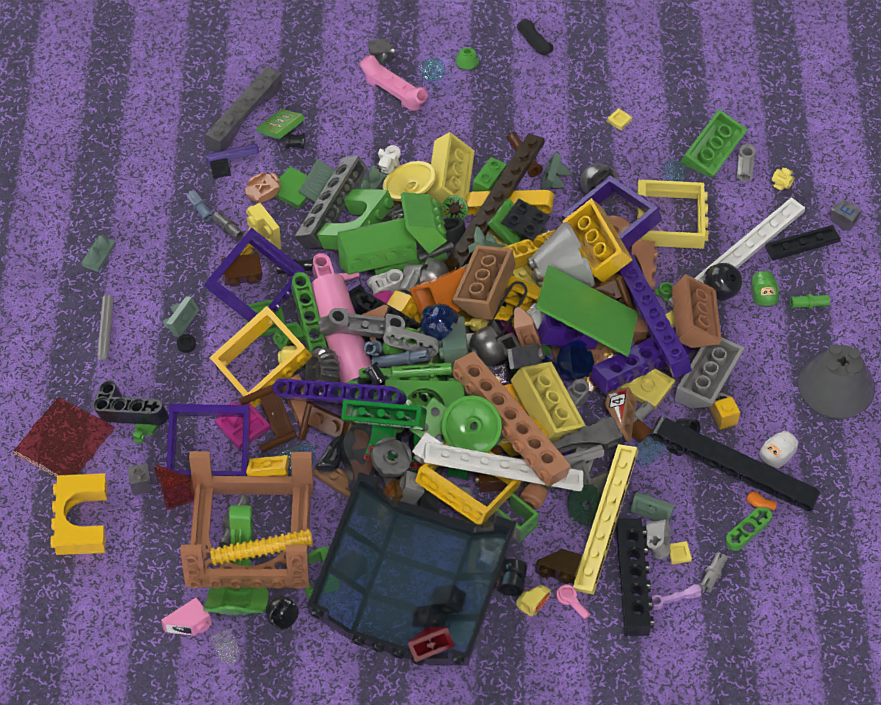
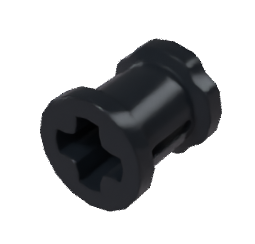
M287 133L286 149L290 147L305 149V133L301 135H290V133Z
M377 361L362 371L370 378L373 383L372 385H378L388 378L387 375H383L377 366Z

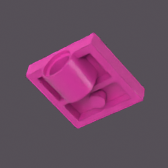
M233 402V403H231V404H229V405H240V404H238L237 402ZM247 403L245 405H249L251 409L250 443L271 428L262 415L250 403ZM219 417L216 419L215 423L218 428L240 450L243 443L244 417Z

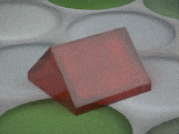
M157 464L155 465L157 485L166 510L194 502L192 478Z

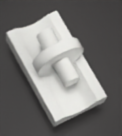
M391 145L386 148L385 152L383 149H380L378 152L380 158L378 166L382 169L381 173L386 176L400 166L398 159L401 153L397 146Z

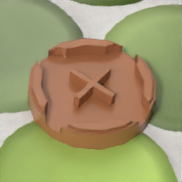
M260 173L247 182L248 186L245 187V192L248 199L252 202H265L277 195L281 188V183L278 176L274 173Z

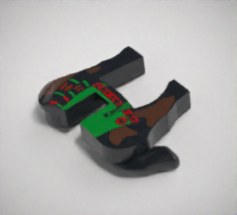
M357 424L351 427L347 433L337 436L329 443L325 453L316 463L315 468L323 472H334L342 462L347 473L349 489L352 491L359 472L370 476L374 474L379 475L371 462V451L379 440L386 437L395 438L394 428ZM413 433L409 437L411 453L421 440ZM388 453L387 458L391 461H394L395 456H392L390 453ZM412 453V460L407 471L418 474L422 464L413 458L415 454ZM439 465L434 471L441 475L445 466ZM403 475L398 476V477H387V478L400 479ZM424 488V493L419 498L417 506L440 513L438 497ZM360 493L355 505L356 516L377 517L381 507Z

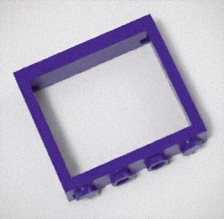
M610 175L562 214L563 220L566 219L591 198L599 204L615 191L645 212V214L619 234L624 246L628 249L662 221L660 208L657 204L649 202L645 196L637 194L632 187L628 188L620 179H615Z
M253 228L246 233L204 285L205 288L248 322L258 313L217 281L249 244L292 277L269 304L268 308L271 311L276 312L283 304L280 302L283 297L287 299L292 293L291 283L293 276L305 270Z
M170 404L166 468L168 478H171L172 481H183V478H191L192 481L191 470H175L178 416L244 417L241 471L212 472L213 476H247L250 406Z

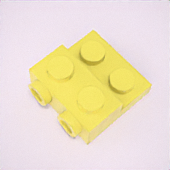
M261 203L250 206L246 210L248 215V231L253 228L281 250L280 228Z

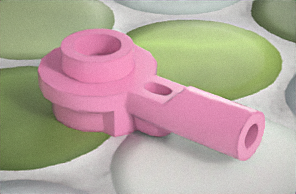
M571 585L559 587L556 593L557 600L561 604L571 605L584 620L588 618L590 613L576 599L577 593Z

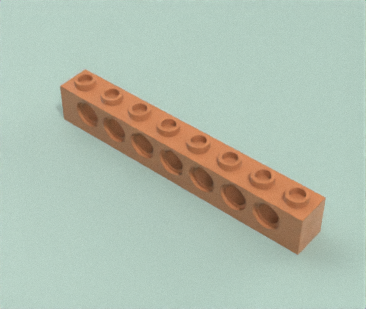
M473 351L455 360L452 369L454 378L464 386L465 391L469 395L483 397L497 408L502 420L501 434L511 442L515 451L521 454L526 464L537 473L538 478L547 487L566 478L571 465L477 354Z

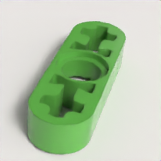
M766 507L756 508L727 534L726 546L733 551L742 549L770 524L772 518L771 511ZM759 515H766V518H761L758 523L756 522ZM750 525L754 528V531L748 533L743 527ZM741 534V537L739 538V542H734V543L731 542L732 539H734V540L737 539V538L739 537V535Z

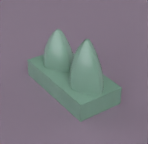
M555 152L548 160L540 189L548 190L549 187H565L563 181L557 175L569 176L572 173L560 161L562 155Z
M372 166L356 189L378 190L384 183L386 175L379 172L377 166Z
M476 227L474 243L469 245L468 249L469 253L473 254L476 245L503 248L505 245L498 244L491 233H488L485 238L481 229Z
M105 235L98 236L82 261V267L99 272L116 246V242L108 239Z
M188 296L181 303L170 306L173 315L163 320L164 326L170 329L176 337H180L199 312V308L193 298Z
M636 492L630 512L655 521L668 519L670 522L675 505L670 504L668 500L662 501L653 498L650 492Z

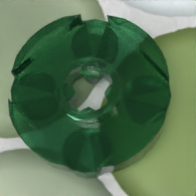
M583 485L581 491L573 490L569 493L567 508L572 521L585 526L593 525L602 497L600 492L597 491L599 490L593 485ZM585 500H587L588 504H591L588 510L583 505Z

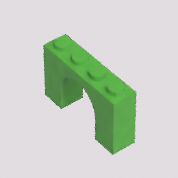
M352 189L344 199L350 215L361 216L348 223H325L317 233L323 249L338 250L337 232L381 223L394 206L389 191Z
M389 377L384 382V386L396 387L405 392L406 401L414 394L429 393L448 408L455 400L464 397V386L455 378H449L447 381H440L439 378H428V381L417 377H411L408 380ZM397 393L393 394L392 401L396 400ZM389 427L394 428L395 431L404 430V428L400 427Z

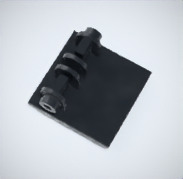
M518 199L501 224L521 234L520 241L526 239L534 241L551 216Z

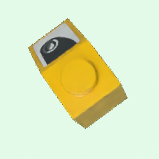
M723 392L719 393L714 404L708 408L721 430L737 425L740 411L732 396Z

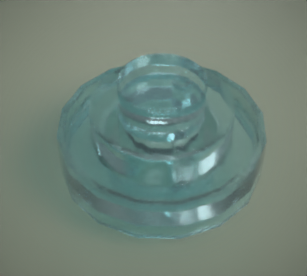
M437 58L426 59L420 65V74L428 81H438L445 75V64Z

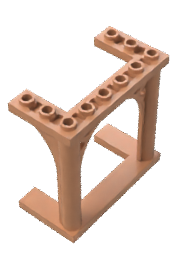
M190 451L189 461L194 491L190 545H181L180 549L185 587H232L235 589L241 587L255 589L309 588L307 545H286V552L283 550L274 559L254 566H241L223 562L218 569H208L212 564L211 558L208 559L207 555H210V550L213 548L210 543L213 494L293 495L291 534H294V531L299 533L300 530L305 532L306 529H309L311 495H314L312 452H291L292 476H213L210 451ZM283 563L287 566V569H276L275 565Z

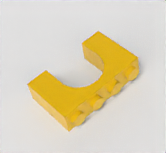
M105 473L57 476V483L53 484V494L56 496V501L52 502L55 518H52L51 521L52 530H54V536H51V548H55L56 555L105 553L106 533L104 525L76 526L66 519L69 510L80 502L107 500L108 483Z

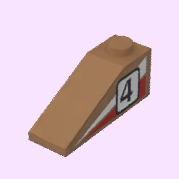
M629 387L608 392L607 400L605 401L606 411L610 412L627 442L631 441L637 403Z

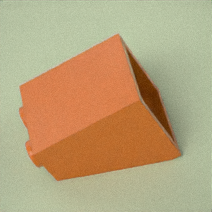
M465 267L450 271L409 288L423 324L445 319L463 310L453 303L452 299L466 270Z

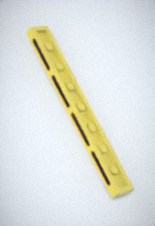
M618 444L573 585L577 592L593 595L595 593L639 452L637 447Z

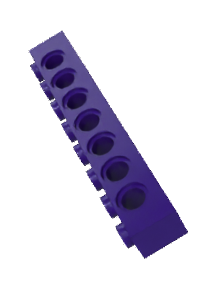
M630 251L629 254L633 260L620 269L617 274L622 276L629 296L673 378L692 371L689 356Z

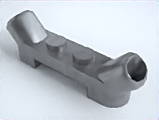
M344 308L332 309L329 315L320 318L319 330L325 336L344 333L383 338L385 329L389 326L405 328L404 319L398 315L386 314L385 318L349 314L348 309Z

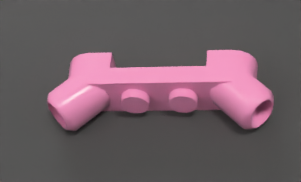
M369 55L360 62V67L365 73L366 81L374 87L380 86L400 99L401 105L406 108L418 110L428 99V92L424 87L416 88L380 65L374 55Z

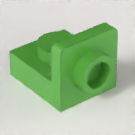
M297 322L284 324L299 341H304L302 329ZM278 327L272 338L280 350H282L284 346H288L289 343L293 342Z

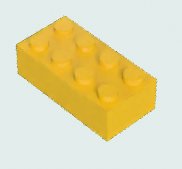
M592 198L562 221L563 223L567 222L573 229L582 246L579 248L582 257L587 258L592 274L601 282H605L633 260L604 209Z

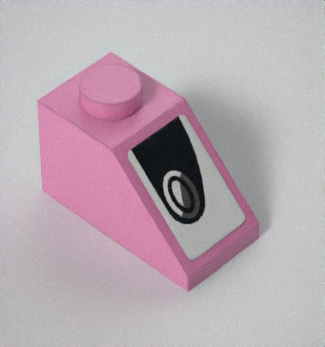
M194 598L161 620L165 632L193 636L199 632H205L212 625L210 614L204 612L203 606L197 598Z

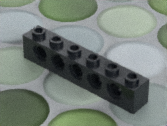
M618 518L616 532L624 636H649L650 629H654V617L650 616L649 611L652 610V598H648V592H651V580L647 579L646 575L649 574V561H645V556H648V546L644 544L646 526H642V518ZM634 612H640V613H642V614H641V615H637V614H635Z

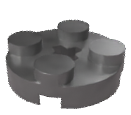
M383 438L377 442L371 451V462L382 477L401 476L410 466L412 460L411 450L406 443L396 440L397 438ZM388 453H390L392 456H396L394 461H391L387 458Z

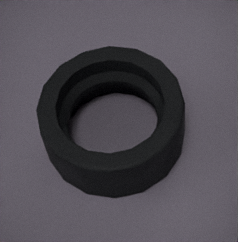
M460 218L443 219L445 222L444 228L447 231V242L444 244L449 242L453 244L458 243L466 231L464 221Z

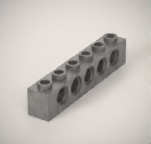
M358 155L342 158L296 233L295 237L304 248L309 249L322 246L317 233L325 223H336L346 206L344 199L352 189H356L368 167Z

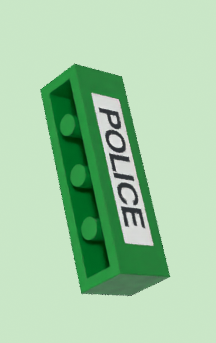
M343 400L341 419L347 423L425 430L427 410L421 406Z

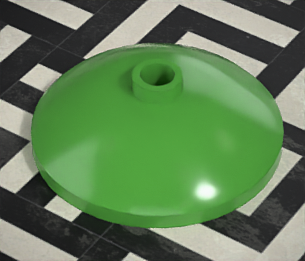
M465 396L455 400L445 411L442 420V432L449 446L487 453L500 439L502 420L499 411L489 400L479 396ZM473 422H476L478 425L475 430L471 427Z

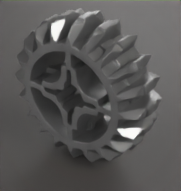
M315 348L311 351L312 357L305 364L306 368L303 378L310 381L338 383V378L340 377L338 355L329 348ZM323 387L319 390V396L323 393Z

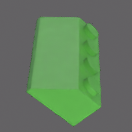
M401 193L406 229L430 254L447 242V231L444 228L445 222L441 211L442 206L436 198L433 199L429 194Z
M404 218L337 232L339 267L347 274L417 259L416 240L406 229Z

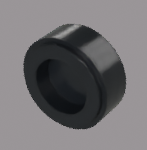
M183 334L177 339V348L183 353L192 352L196 347V340L190 334Z

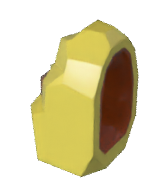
M544 585L528 589L516 600V605L527 615L534 616L548 600L551 590Z

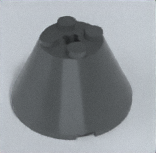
M834 344L828 350L809 360L802 367L798 377V390L801 398L815 412L829 418L846 419L865 411L871 405L875 395V382L861 357L860 350L846 345Z

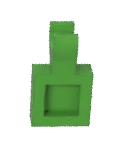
M135 424L136 430L133 436L136 438L133 441L141 445L147 434L153 436L160 425Z

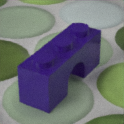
M547 314L544 315L538 328L540 342L544 345L595 349L599 342L572 327H566L565 323Z

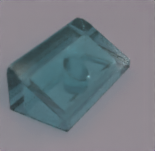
M672 158L668 159L663 164L662 181L684 182L685 165Z
M649 435L636 446L639 452L635 463L645 470L668 451L666 449L667 446L654 440Z

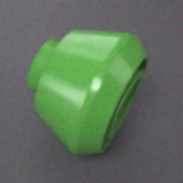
M463 48L456 56L455 62L461 69L471 70L479 64V57L474 49Z

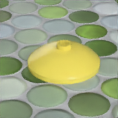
M422 161L403 164L389 173L384 180L383 190H388L391 198L402 202L400 194L403 192L425 194L435 182V170L430 164Z

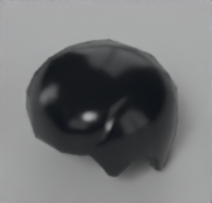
M285 596L275 598L266 609V618L278 630L287 629L293 625L299 614L298 606Z

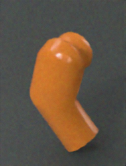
M750 492L746 497L747 502L756 508L766 507L772 511L776 509V501L765 499L758 492Z

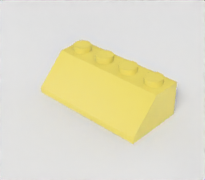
M451 132L434 141L431 166L435 170L436 179L430 190L426 193L433 199L436 198L441 205L447 197L452 195H458L466 201L475 150Z
M552 362L520 367L511 379V382L529 417L536 418L548 432L547 438L550 441H558L563 435L578 432L581 427L585 426Z

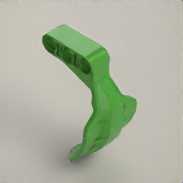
M230 505L231 544L236 545L238 542L243 544V541L249 543V540L254 542L252 506ZM251 557L247 560L243 558L242 561L239 559L236 562L231 561V563L236 565L252 566ZM210 588L203 610L204 612H216L234 616L264 613L268 606L269 592L267 588Z

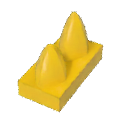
M288 455L249 459L246 473L247 476H288L290 460Z

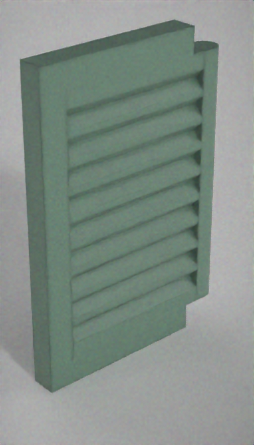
M317 159L298 192L315 203L335 170L320 159Z

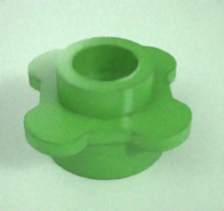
M664 282L660 285L659 289L655 290V294L662 297L663 301L668 302L672 297L673 285L669 282Z

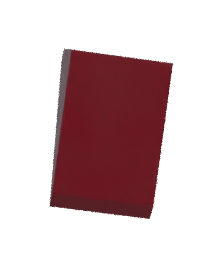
M447 626L425 628L408 641L415 662L455 647Z

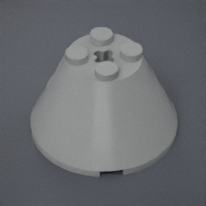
M567 222L562 223L542 246L528 258L530 267L534 268L532 276L535 282H539V287H542L548 265L590 287L595 286L586 257L582 258L579 248L582 246Z

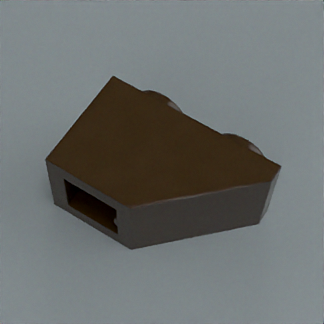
M561 549L538 559L535 573H538L543 578L551 577L558 579L563 584H574L582 560V554Z

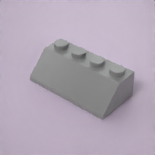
M722 337L720 344L701 347L691 363L692 371L684 375L677 387L675 401L692 409L712 406L745 347Z

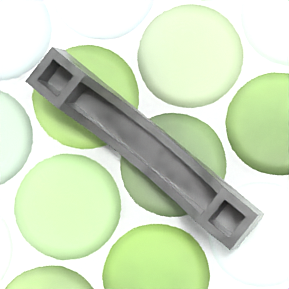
M266 66L205 134L207 148L215 152L226 150L233 143L236 134L249 114L263 101L272 99L283 87L282 73Z
M611 416L609 418L603 417L591 426L585 425L578 432L565 434L560 440L551 441V443L561 454L576 450L577 447L591 448L602 445L604 451L621 444L623 436ZM514 457V458H516V459L525 460L523 457H520V458ZM521 481L517 490L522 489L527 481Z

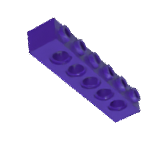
M650 338L631 347L628 357L619 353L594 365L590 379L605 394L611 390H616L626 383L632 382L640 376L647 375L654 369L661 368L666 363L654 340ZM682 344L687 354L694 351V348Z

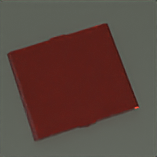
M59 397L32 426V429L14 449L13 454L56 478L60 475H77L84 465L94 457L98 448L111 434L115 426Z

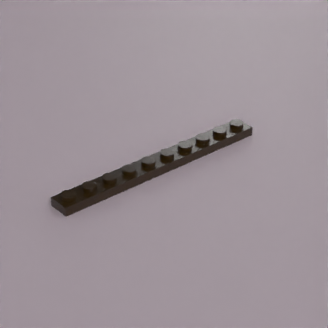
M527 134L446 260L445 264L449 272L469 263L472 253H469L468 246L474 243L476 227L481 229L484 236L487 235L491 228L488 223L503 202L508 198L510 199L545 144L543 137Z

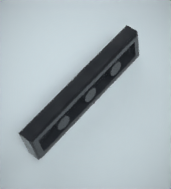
M830 225L766 243L765 248L772 261L838 243L840 242V237L834 226Z

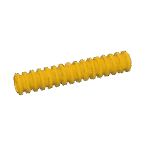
M306 529L305 532L300 530L299 533L294 531V534L289 532L287 535L281 534L279 537L275 535L274 538L269 536L268 539H265L263 537L262 540L255 539L254 542L249 540V543L243 541V544L238 542L236 545L230 544L228 547L227 545H224L223 548L218 546L217 549L213 547L210 550L212 564L217 566V563L222 565L223 562L230 563L232 560L236 562L237 559L242 561L243 558L247 560L249 557L255 558L257 555L261 557L262 554L267 556L268 553L273 555L274 552L281 553L282 550L286 552V545H309V547H312L313 540L311 530Z

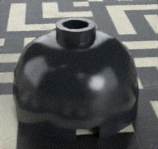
M718 263L710 266L705 272L704 284L716 291L718 300L725 301L733 298L740 291L742 276L735 266L729 263Z

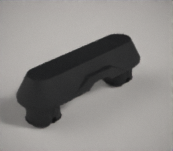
M524 18L517 24V29L538 53L546 56L548 53L553 52L554 46L535 30L532 20Z

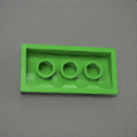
M719 109L680 162L703 175L713 178L748 129Z

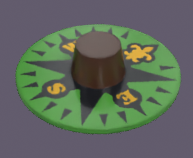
M452 195L444 200L442 213L445 218H460L464 220L468 213V205L462 197Z

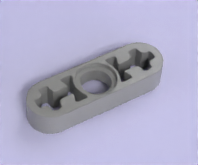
M396 326L387 327L383 337L387 345L412 351L429 349L430 352L427 355L430 354V357L437 355L440 343L436 338ZM414 339L417 343L410 344L406 340Z

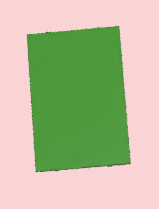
M548 265L536 309L628 357L639 312Z

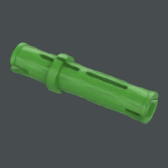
M451 362L391 366V375L393 378L424 376L434 378V376L452 375Z

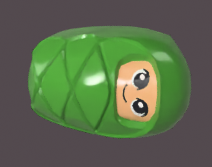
M759 271L753 275L751 294L755 305L773 306L779 303V287L775 277L769 271Z

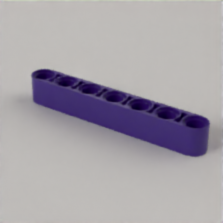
M278 379L273 385V391L276 395L292 400L343 403V400H356L404 405L406 402L405 392L392 386L296 379ZM287 385V390L283 393V387ZM305 386V392L301 394V389ZM323 387V393L319 396V390ZM341 389L342 393L337 397V391ZM360 390L359 397L355 398V393ZM378 391L379 395L377 399L374 400L373 396L375 392ZM397 393L396 400L392 401L393 394Z

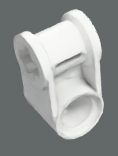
M392 269L370 277L367 285L372 289L373 295L386 290H391L393 294L395 290L398 291L404 278L403 273L399 269Z

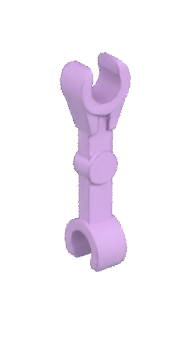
M696 584L685 589L683 592H675L665 597L657 594L651 597L652 601H660L659 604L653 605V609L659 610L663 607V604L672 601L677 602L683 598L700 597L701 587Z

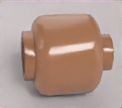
M526 482L519 494V498L534 510L540 509L548 496V490L543 484Z

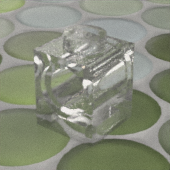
M230 629L210 636L212 648L221 666L225 664L231 665L241 658L239 647Z

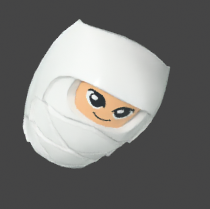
M788 431L777 433L762 446L759 452L760 458L768 465L778 469L785 465L796 453L798 440Z

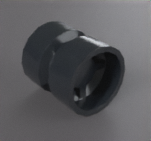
M505 559L497 588L501 594L517 597L524 592L527 564L519 559Z

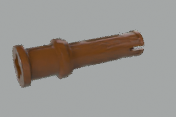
M514 131L507 135V140L514 150L517 151L522 144L521 139ZM536 158L528 169V175L532 178L540 175L543 171V166L538 164Z

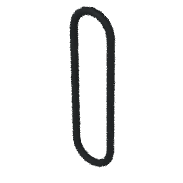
M515 281L510 285L496 310L493 320L515 284H520L525 289L524 295L517 307H520L527 295V287L523 282ZM514 312L508 320L502 333L498 337H495V339L500 338L504 335L509 324L514 318ZM490 320L487 326H490L493 320Z

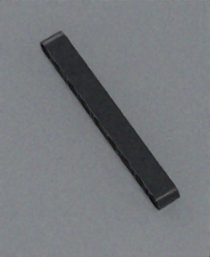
M658 417L650 433L654 440L806 511L813 510L820 495V491L817 488L666 417Z

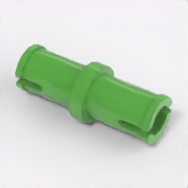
M807 294L806 296L790 297L791 308L807 307L808 309H813V307H828L830 305L829 295L813 296L812 294Z

